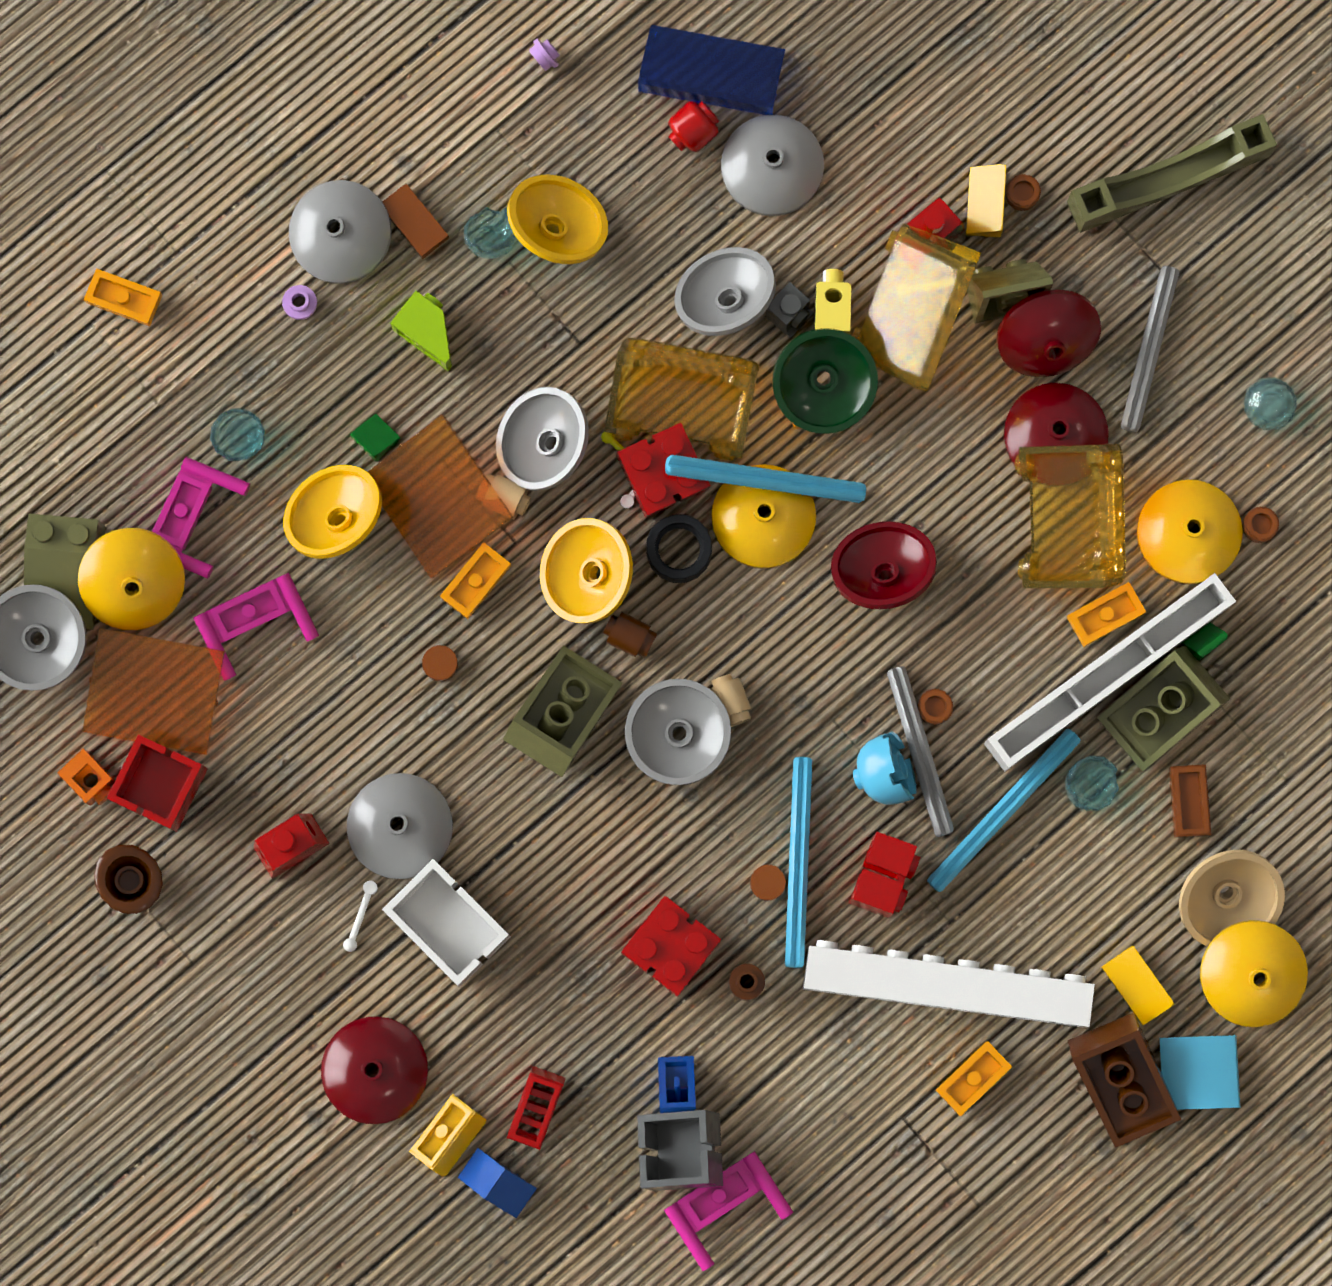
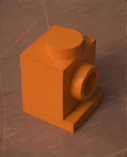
M84 748L57 772L76 794L90 806L95 802L98 805L108 800L106 798L115 782V779ZM90 775H96L98 778L97 784L93 787H88L86 784V780Z

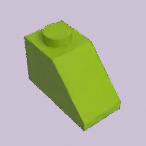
M415 290L390 322L391 327L396 334L446 371H449L452 367L446 318L441 309L443 304L431 294L426 293L423 296Z

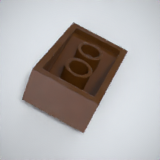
M1134 1012L1068 1040L1072 1060L1115 1148L1181 1120Z

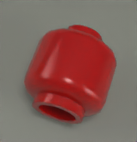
M689 101L669 119L668 124L673 132L668 137L681 151L687 147L692 152H699L717 136L719 129L716 124L720 120L703 101L699 104Z

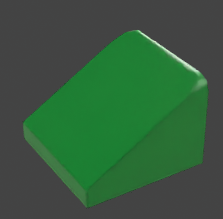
M374 414L350 434L351 438L376 463L401 439L377 414Z
M1209 622L1181 644L1185 645L1199 661L1228 639V635L1225 631Z

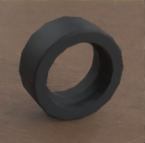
M673 514L661 519L651 528L646 542L647 559L651 569L660 578L672 583H687L697 579L707 569L712 558V539L707 528L698 519L685 514ZM673 529H685L692 532L700 544V553L697 560L691 566L684 569H674L667 566L659 555L661 538Z

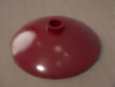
M1047 290L1035 293L1015 304L1002 319L997 332V347L1000 356L1007 366L1025 376L1050 377L1065 373L1085 361L1094 351L1101 335L1100 317L1095 306L1086 297L1076 292Z
M1046 383L1026 391L1011 407L1004 425L1005 448L1014 466L1027 478L1048 486L1070 485L1087 477L1101 462L1108 445V424L1100 405L1084 390L1065 383ZM1061 424L1065 428V433L1062 435L1054 433L1053 426Z
M889 521L868 524L847 535L837 546L831 561L832 578L840 594L848 601L869 609H891L915 600L930 586L937 569L935 549L928 537L913 526Z
M378 1016L357 1019L341 1028L328 1043L321 1064L322 1084L330 1102L346 1117L365 1124L388 1123L407 1114L420 1100L428 1080L426 1052L418 1037L408 1027L396 1020ZM370 1063L377 1064L379 1072L375 1077H370L366 1073V1067Z

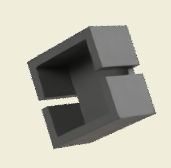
M709 1110L637 1115L639 1148L658 1151V1157L639 1155L641 1189L664 1191L723 1186L722 1153L715 1152V1146H721L720 1113Z

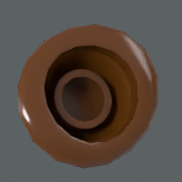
M117 845L106 850L97 861L94 872L95 886L102 900L112 909L124 914H138L151 908L158 900L163 886L162 872L156 860L146 850L134 845Z

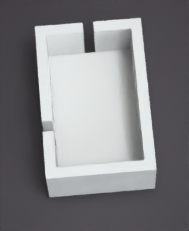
M432 859L382 910L457 986L461 987L483 965L478 959L482 955L489 959L511 936L462 887L455 891L454 888L458 883Z

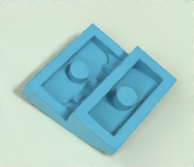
M1236 1035L1159 1038L1161 1074L1177 1110L1241 1108Z

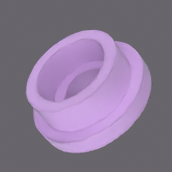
M538 38L533 41L535 45L529 49L532 56L545 71L552 66L556 68L559 65L556 61V58L560 56L558 51L548 39L543 43Z
M296 285L285 292L282 306L289 317L296 320H304L315 312L317 298L309 287ZM296 297H304L305 304L303 306L296 307L293 305Z

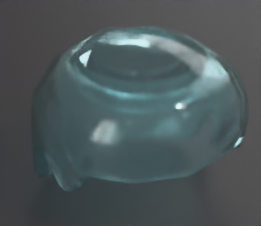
M485 207L479 214L470 217L464 226V242L480 258L496 259L504 256L510 251L516 241V236L508 221L506 208H503L501 211H494L489 207Z
M1276 377L1260 378L1246 389L1243 408L1252 425L1263 430H1279L1292 421L1297 407V398L1294 390L1287 382Z
M234 408L224 411L211 426L210 440L215 452L229 461L252 458L261 450L264 444L265 428L260 417L248 409Z
M1091 755L1076 761L1065 777V790L1069 801L1082 811L1096 812L1109 806L1119 790L1116 779L1118 771L1116 766L1102 756Z

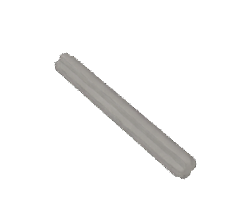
M1163 266L1159 272L1121 422V428L1126 431L1138 432L1141 426L1179 276V270L1174 267Z
M904 666L890 669L887 676L934 833L937 837L949 835L954 831V827L907 670Z

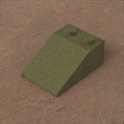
M1019 259L1007 263L1006 268L993 270L991 266L975 269L972 271L973 275H968L965 284L974 323L1004 318L1006 313L1024 298L1038 292L1051 290L1053 280L1037 261L1027 263L1026 259Z
M28 513L24 546V585H42L60 591L77 606L84 619L86 629L94 630L95 616L87 609L81 598L78 587V571L85 552L98 538L105 535L106 527L98 519Z
M563 645L512 720L503 740L563 777L621 687L622 682Z
M1184 645L1174 650L1097 718L1138 767L1145 771L1231 699Z

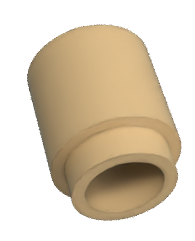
M487 474L477 494V500L482 501L484 507L513 520L518 514L521 516L525 514L531 497L527 495L528 489L522 488L515 482L498 474L495 477Z
M727 674L712 680L713 687L709 689L724 704L730 718L731 727L751 720L749 711L752 709L741 679H733L731 674Z

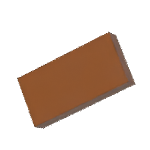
M404 184L382 201L388 211L391 222L422 259L449 239V235L407 184Z
M1206 764L1169 767L1174 838L1212 835Z

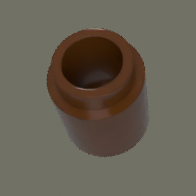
M622 611L619 617L611 615L603 631V634L609 636L606 641L607 644L635 658L637 655L646 658L657 636L656 632L650 630V625Z
M752 964L739 965L732 971L729 978L731 993L743 1001L756 999L762 993L765 986L764 974L757 966ZM744 975H750L754 979V985L749 989L743 988L740 984V979Z

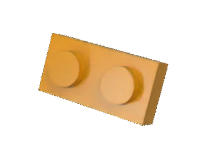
M96 268L84 301L89 305L150 327L163 295L160 291Z
M483 542L443 591L440 598L468 620L512 565Z
M1127 582L1068 614L1066 617L1082 646L1085 647L1144 615L1146 610L1130 582Z
M986 1041L935 1091L961 1117L1012 1066Z

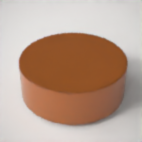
M1026 174L1013 177L1005 191L1008 204L1018 211L1032 209L1038 203L1041 195L1038 181Z
M1256 507L1250 510L1244 517L1242 529L1249 540L1255 543H1265L1277 534L1279 519L1271 509Z
M437 645L425 652L422 666L430 679L442 682L449 680L455 675L458 668V660L455 653L449 647Z
M931 689L920 697L917 707L920 717L925 723L940 725L951 716L953 702L945 691Z
M773 865L758 867L750 879V887L753 894L764 901L777 899L781 896L786 886L783 872Z

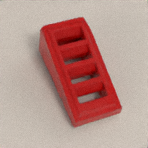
M532 1066L507 1135L508 1139L539 1150L541 1149L565 1083V1077ZM534 1082H537L542 1085L554 1088V1092L552 1093L542 1088L533 1086ZM529 1095H532L550 1103L547 1107L528 1100ZM524 1109H527L545 1117L542 1121L523 1114ZM521 1122L540 1129L538 1135L518 1128L519 1123Z

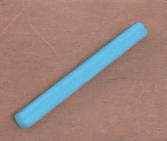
M670 455L665 463V473L671 476L856 503L864 501L866 497V485L860 482L678 455Z
M1066 729L928 877L927 882L938 892L945 889L1080 743V738L1075 732Z
M795 757L793 760L785 965L788 968H802L805 960L812 759L809 757Z

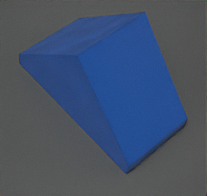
M694 1056L658 1057L660 1113L696 1110Z
M477 1148L457 1177L485 1200L515 1218L519 1216L537 1189L480 1148Z

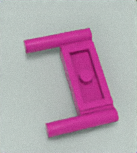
M185 457L152 532L166 539L175 548L184 569L208 579L213 571V566L186 555L182 551L185 550L213 488L212 484H217L246 496L250 483Z
M289 572L193 617L224 681L236 676V673L221 643L292 610L306 641L319 636Z
M755 1151L723 1171V1186L696 1188L664 1209L702 1271L707 1270L715 1263L696 1235V1232L751 1196L763 1190L781 1220L794 1213Z

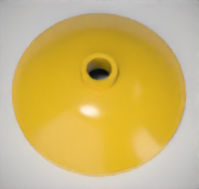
M550 174L530 177L515 188L509 199L507 216L513 233L524 247L545 260L559 264L581 263L594 257L606 241L608 220L602 205L588 189L569 178Z
M762 464L752 466L790 472L784 468L774 465ZM723 483L715 496L712 506V527L720 546L734 560L754 568H774L795 559L809 544L816 524L815 503L813 497L808 495ZM760 507H768L771 510L770 516L766 518L759 516L758 509Z
M336 465L314 473L298 486L285 508L283 528L288 541L301 554L317 559L332 558L350 551L370 534L378 521L382 507L380 488L367 471L357 466Z
M1180 480L1163 486L1147 500L1138 519L1137 539L1143 557L1158 574L1178 583L1197 584L1202 583L1214 573L1219 576L1233 563L1242 543V522L1236 506L1223 491L1203 481ZM1189 522L1198 524V533H1192L1188 530L1187 525Z
M594 518L577 519L560 528L548 542L540 564V585L544 598L550 608L563 619L581 624L601 621L617 610L629 591L633 575L632 555L624 536L613 525ZM600 569V576L597 578V571Z
M141 528L118 529L98 538L85 552L78 571L79 592L87 609L101 622L122 630L145 629L166 619L179 604L185 585L184 567L175 548L160 535ZM130 582H134L139 587L135 591H128L125 586Z
M1260 920L1238 922L1222 930L1206 948L1200 967L1202 990L1211 1007L1226 1020L1246 1027L1266 1026L1286 1017L1301 1000L1308 979L1306 958L1296 939L1278 925ZM1260 972L1264 973V981L1260 984H1255L1254 976Z

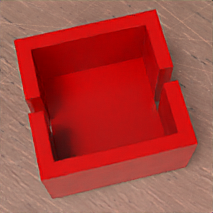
M681 422L652 435V444L650 445L644 439L618 451L616 454L645 518L674 506L676 503L674 495L678 494L679 501L683 502L708 490L711 486L709 481L671 476L665 473L666 459L670 455L698 458Z
M138 734L106 799L177 832L208 768Z
M876 832L862 865L866 869H863L862 873L858 876L849 904L887 918L891 917L894 911L899 913L904 906L908 890L903 889L905 879L914 877L921 858L915 855L917 846Z
M664 896L621 951V954L645 973H648L651 967L655 969L656 972L652 978L676 997H679L719 945L721 938L698 920H695L692 925L688 923L690 914L667 896Z

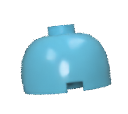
M892 731L868 741L860 749L857 757V769L853 770V778L859 790L864 789L870 798L886 805L914 799L912 795L916 794L917 790L910 758L904 760L899 750L905 748L895 732Z

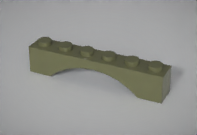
M1264 114L1234 125L1203 143L1168 159L1135 171L1102 178L1072 190L1067 204L1079 232L1082 233L1269 158L1275 150L1277 143Z

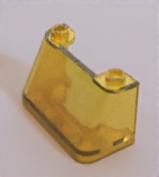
M903 223L899 232L892 230L885 247V250L891 252L864 325L862 329L856 327L852 336L857 338L868 349L873 357L876 368L916 389L928 392L982 253Z
M625 338L617 354L604 432L612 433V437L615 439L630 441L633 436H638L641 432L657 434L681 422L689 440L709 444V449L715 452L714 456L716 458L729 461L734 460L735 457L742 458L760 364L740 357L640 338Z
M1086 444L1019 447L1015 468L1023 481L1030 482L1031 552H1027L1018 564V575L1020 580H1022L1023 588H1105L1123 583L1126 572L1124 470L1123 453L1120 445Z

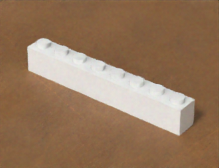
M1214 573L988 738L984 745L1004 772H1006L1222 614L1236 600Z
M817 940L816 946L809 945L803 990L1082 1028L1090 1027L1095 984L1086 983V976L1065 974L1064 980L1050 978V971L1029 969V975L1016 974L1014 966L994 964L993 970L979 968L980 962L958 959L957 966L944 964V957L923 955L922 961L908 959L909 952L888 950L887 956L873 954V947L852 945V951L837 949L838 943Z

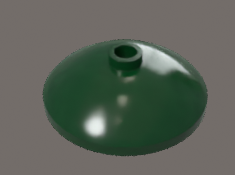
M820 328L797 336L782 350L774 366L772 386L779 408L793 424L809 432L829 434L850 428L866 415L876 397L878 374L873 357L857 338L841 330ZM822 371L829 373V379L825 383L817 381V375Z

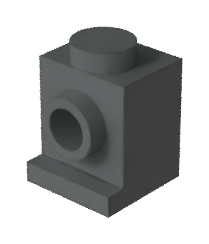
M788 282L772 300L765 312V317L787 337L792 339L814 315V312L809 309L810 299L791 282Z

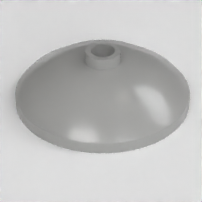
M762 115L740 125L727 140L721 159L722 178L732 198L745 209L764 216L786 215L802 208L816 194L824 172L823 152L814 134L799 121L783 115ZM776 154L780 159L776 163H770L767 160V156Z
M329 181L311 189L296 205L289 224V242L298 263L315 278L329 283H350L372 273L386 256L391 241V221L385 205L374 192L353 181ZM334 222H339V231L336 233H331V224Z
M741 247L716 250L697 260L682 275L675 291L674 302L676 311L682 322L689 329L699 334L722 336L738 332L758 320L768 309L776 290L775 274L767 259L754 250Z
M541 387L523 394L509 407L502 418L496 437L498 463L509 480L522 488L542 491L558 486L574 473L583 459L589 436L588 421L581 404L572 395L563 390L553 387Z
M42 585L19 586L0 596V680L18 689L37 691L54 687L70 677L83 658L87 641L84 619L73 601L60 591ZM38 632L44 635V641L41 645H36L33 641L34 635Z
M669 679L650 686L634 701L626 719L625 741L632 760L647 776L669 785H687L706 778L722 763L730 746L731 723L724 704L709 688L692 680ZM677 728H684L686 730V737L683 740H676L673 734Z
M405 773L385 775L367 784L352 802L347 818V836L351 849L357 859L370 871L390 879L413 878L432 859L438 863L445 855L453 833L451 810L442 793L427 780ZM395 818H402L404 821V827L399 831H395L391 827V823Z

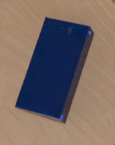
M651 25L638 80V92L697 103L703 101L708 105L763 115H773L785 49Z

